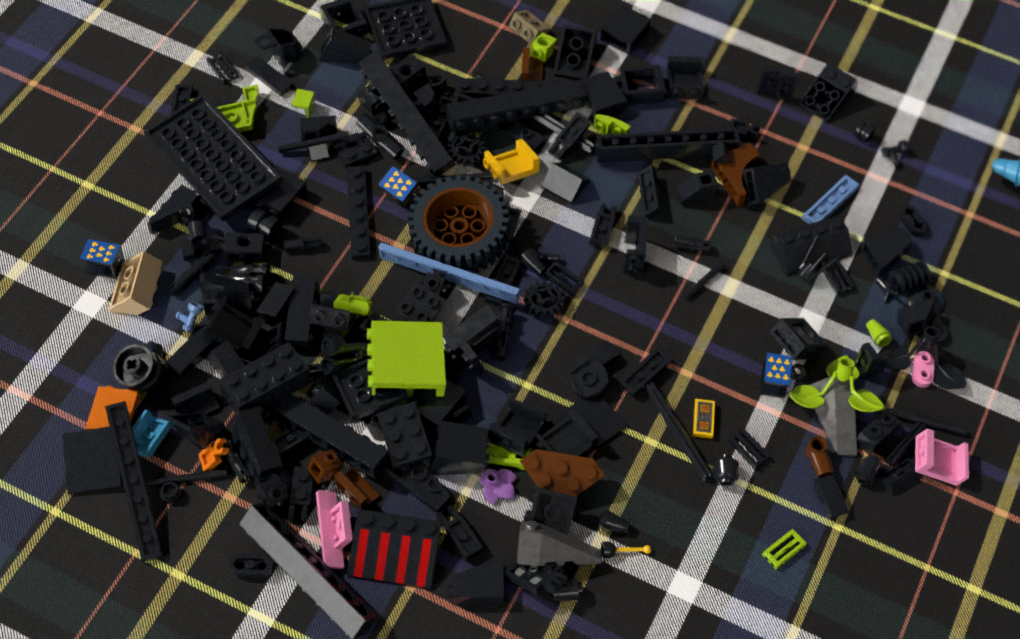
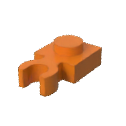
M217 439L214 444L210 443L206 449H203L198 454L203 471H211L222 462L221 455H226L229 452V448L223 447L226 439Z

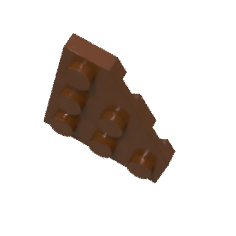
M535 449L520 460L538 487L576 497L605 477L603 471L592 458Z

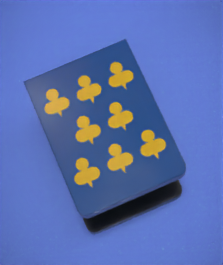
M391 167L379 183V186L385 189L387 195L407 209H410L411 204L414 203V198L416 196L419 197V192L422 190L417 182L395 167Z
M88 239L80 259L81 261L88 262L85 273L117 279L124 256L121 246L118 244Z
M773 353L766 354L762 365L761 395L785 398L786 387L790 386L792 358L790 356Z

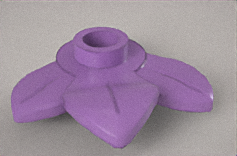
M493 469L484 470L480 476V482L484 487L483 495L485 499L492 505L496 503L498 497L513 500L515 498V489L511 483L517 479V476L507 469H500L498 471ZM488 476H492L494 481H490Z

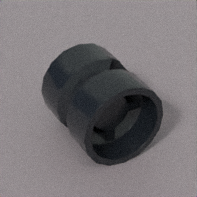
M257 208L250 215L247 228L254 233L264 234L265 239L273 241L280 233L283 223L281 219L273 215L270 217L268 212Z

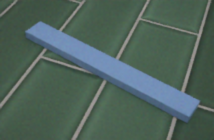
M380 243L378 247L381 259L426 274L427 272L433 274L436 271L444 274V278L449 282L518 304L520 301L519 288L384 243Z

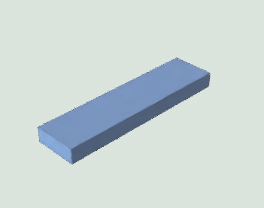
M845 175L803 214L802 220L812 224L827 219L859 188L860 184Z

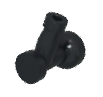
M901 140L897 146L882 148L881 153L884 158L889 157L894 167L897 168L901 163L898 161L896 153H909L910 148L906 140Z

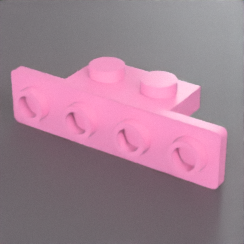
M318 490L316 492L323 562L330 569L342 570L344 568L342 549L353 540L349 505L346 501H340L337 504L335 492Z

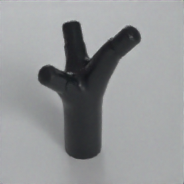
M882 278L876 281V284L884 293L885 303H888L890 294L894 296L899 295V292L891 289Z

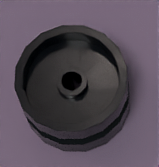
M140 344L124 347L119 351L113 363V375L116 380L122 385L138 391V393H148L155 390L163 381L166 372L165 362L161 356Z

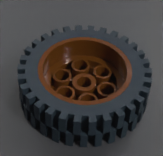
M456 175V180H451V176L445 177L446 182L443 183L441 179L436 180V186L430 183L427 185L428 191L422 189L419 192L420 197L416 196L414 198V204H411L410 212H408V228L415 254L465 271L472 269L474 274L478 273V267L480 266L483 270L487 269V262L493 265L496 262L495 256L500 258L502 250H506L507 242H509L510 224L506 201H503L502 194H498L494 186L490 189V183L487 181L482 185L481 179L477 177L475 181H472L471 176L467 175L465 180H461V175Z

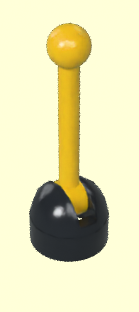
M602 541L601 555L602 558H612L616 552H644L648 554L651 552V547L646 545L644 547L617 548L612 542Z

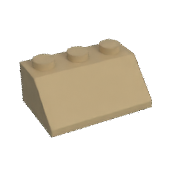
M143 251L123 262L109 311L134 315L148 311L153 305L152 299L157 289L158 277L161 274L162 261Z

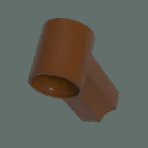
M821 436L812 437L805 448V454L811 460L817 478L835 473L827 452V441Z

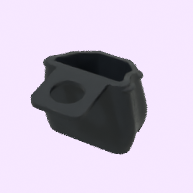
M268 28L266 34L254 39L260 50L269 48L282 67H286L290 62L294 63L302 52V45L293 32L284 28ZM268 39V45H262L260 41Z

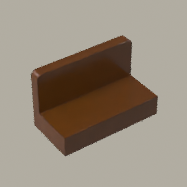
M523 47L521 80H542L543 61L530 57V47Z
M351 469L345 475L341 471L334 475L335 485L358 509L365 510L379 498V493L355 469Z

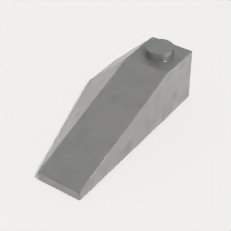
M832 376L810 384V386L822 392ZM837 377L825 395L821 396L825 401L824 404L812 409H815L819 417L818 421L820 425H823L827 433L826 437L836 457H856L855 408L848 401L849 396L853 395L851 393L850 380L848 379V381L843 382L838 380Z
M521 521L517 564L545 566L546 562H556L557 565H564V562L573 561L577 565L601 564V549L535 521Z

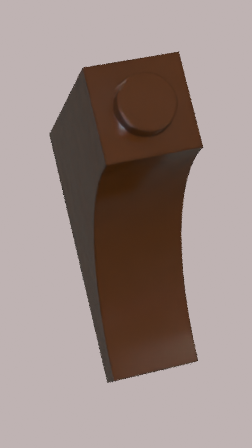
M751 143L732 149L731 163H713L712 160V170L737 206L744 204L747 195L742 183V170L756 167L759 159V152Z

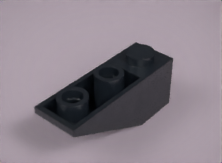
M181 184L177 190L172 192L171 197L161 205L157 213L150 217L148 221L150 233L152 235L182 222V216L178 210L180 206L184 209L189 207L188 203H191L196 212L202 205L199 194Z

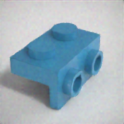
M149 410L143 411L132 429L138 454L151 458L172 425L166 420L153 417Z

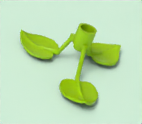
M847 355L834 360L827 366L826 373L832 377L822 392H819L810 385H800L789 393L790 397L797 404L807 408H818L825 402L821 396L825 395L837 377L838 380L843 382L848 381V379L850 380V388L853 395L849 396L848 401L856 410L874 412L884 408L883 403L872 392L864 389L855 391L854 381L858 379L859 371L854 366L855 362L848 358Z

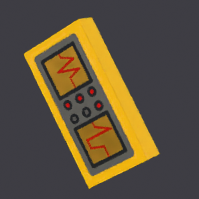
M695 399L693 437L713 438L715 401Z

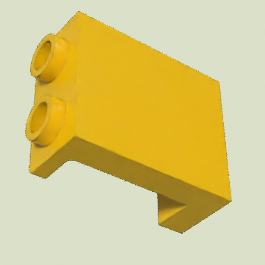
M523 139L516 140L515 150L493 156L489 151H485L483 164L492 173L494 179H497L503 185L539 173L540 158Z

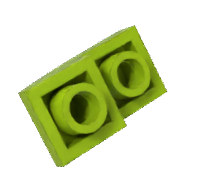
M595 115L593 128L604 135H609L610 133L630 134V125L610 116Z

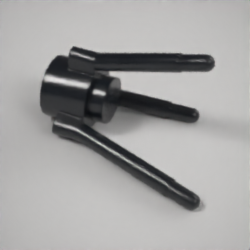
M819 235L815 236L804 260L798 266L800 268L798 273L808 282L811 279L815 280L819 274L839 260L838 257H835L817 271L816 267L827 255L824 252L813 265L810 263L806 265L819 239Z

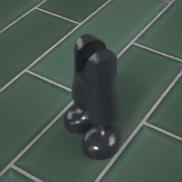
M252 264L217 266L216 276L248 283L250 289L251 287L255 288L258 296L264 297L266 295V281L270 280L271 275L269 264H261L259 266Z

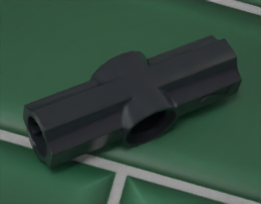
M367 112L358 118L356 125L373 140L375 145L380 146L394 160L403 153L405 147L387 131L386 127L380 125ZM378 134L385 135L383 138L376 137Z

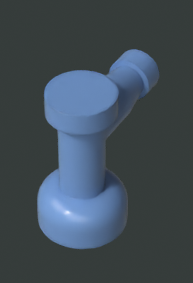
M189 302V316L184 315L180 311L176 313V318L185 323L182 329L189 332L194 331L193 325L197 314L203 312L204 306L195 302Z

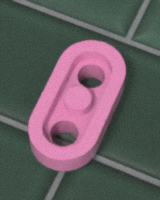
M920 351L913 359L912 381L916 386L926 388L933 380L934 358L930 353Z

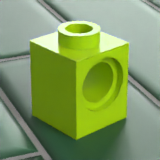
M542 32L532 42L530 56L545 62L555 52L557 39Z

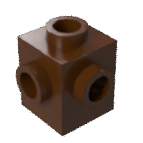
M333 449L325 452L320 451L312 457L307 470L319 484L327 480H334V475L341 470L343 462Z

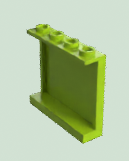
M371 320V328H367V340H370V344H367V356H371V359H368L367 370L371 371V375H368V387H372V395H375L376 388L436 389V397H444L446 376L442 322Z

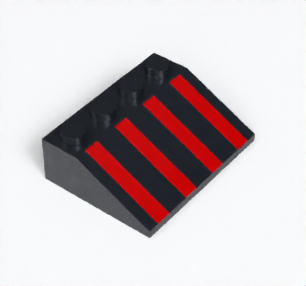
M359 509L354 528L347 577L431 590L441 537L442 521Z

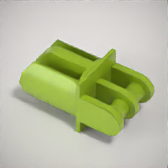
M354 292L350 296L340 294L333 303V306L337 309L348 310L351 314L366 316L372 308L371 299L353 295Z

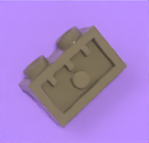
M528 10L514 12L509 24L512 30L530 44L542 32L548 34L550 31V27Z

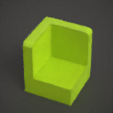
M297 89L292 101V107L305 109L306 118H309L315 106V94L312 91Z

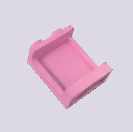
M924 430L916 436L915 472L956 486L967 480L970 474L968 443L964 442L959 446H955L935 439L933 430Z

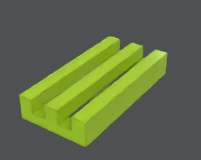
M791 529L762 553V556L764 558L767 557L768 562L772 563L777 570L806 547L807 543L794 529ZM790 537H794L791 542L773 556L770 554ZM797 542L800 543L779 561L776 560L787 550H789L792 546H794Z

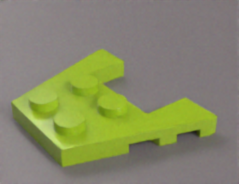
M258 84L242 88L245 101L216 107L240 133L253 129L259 95Z

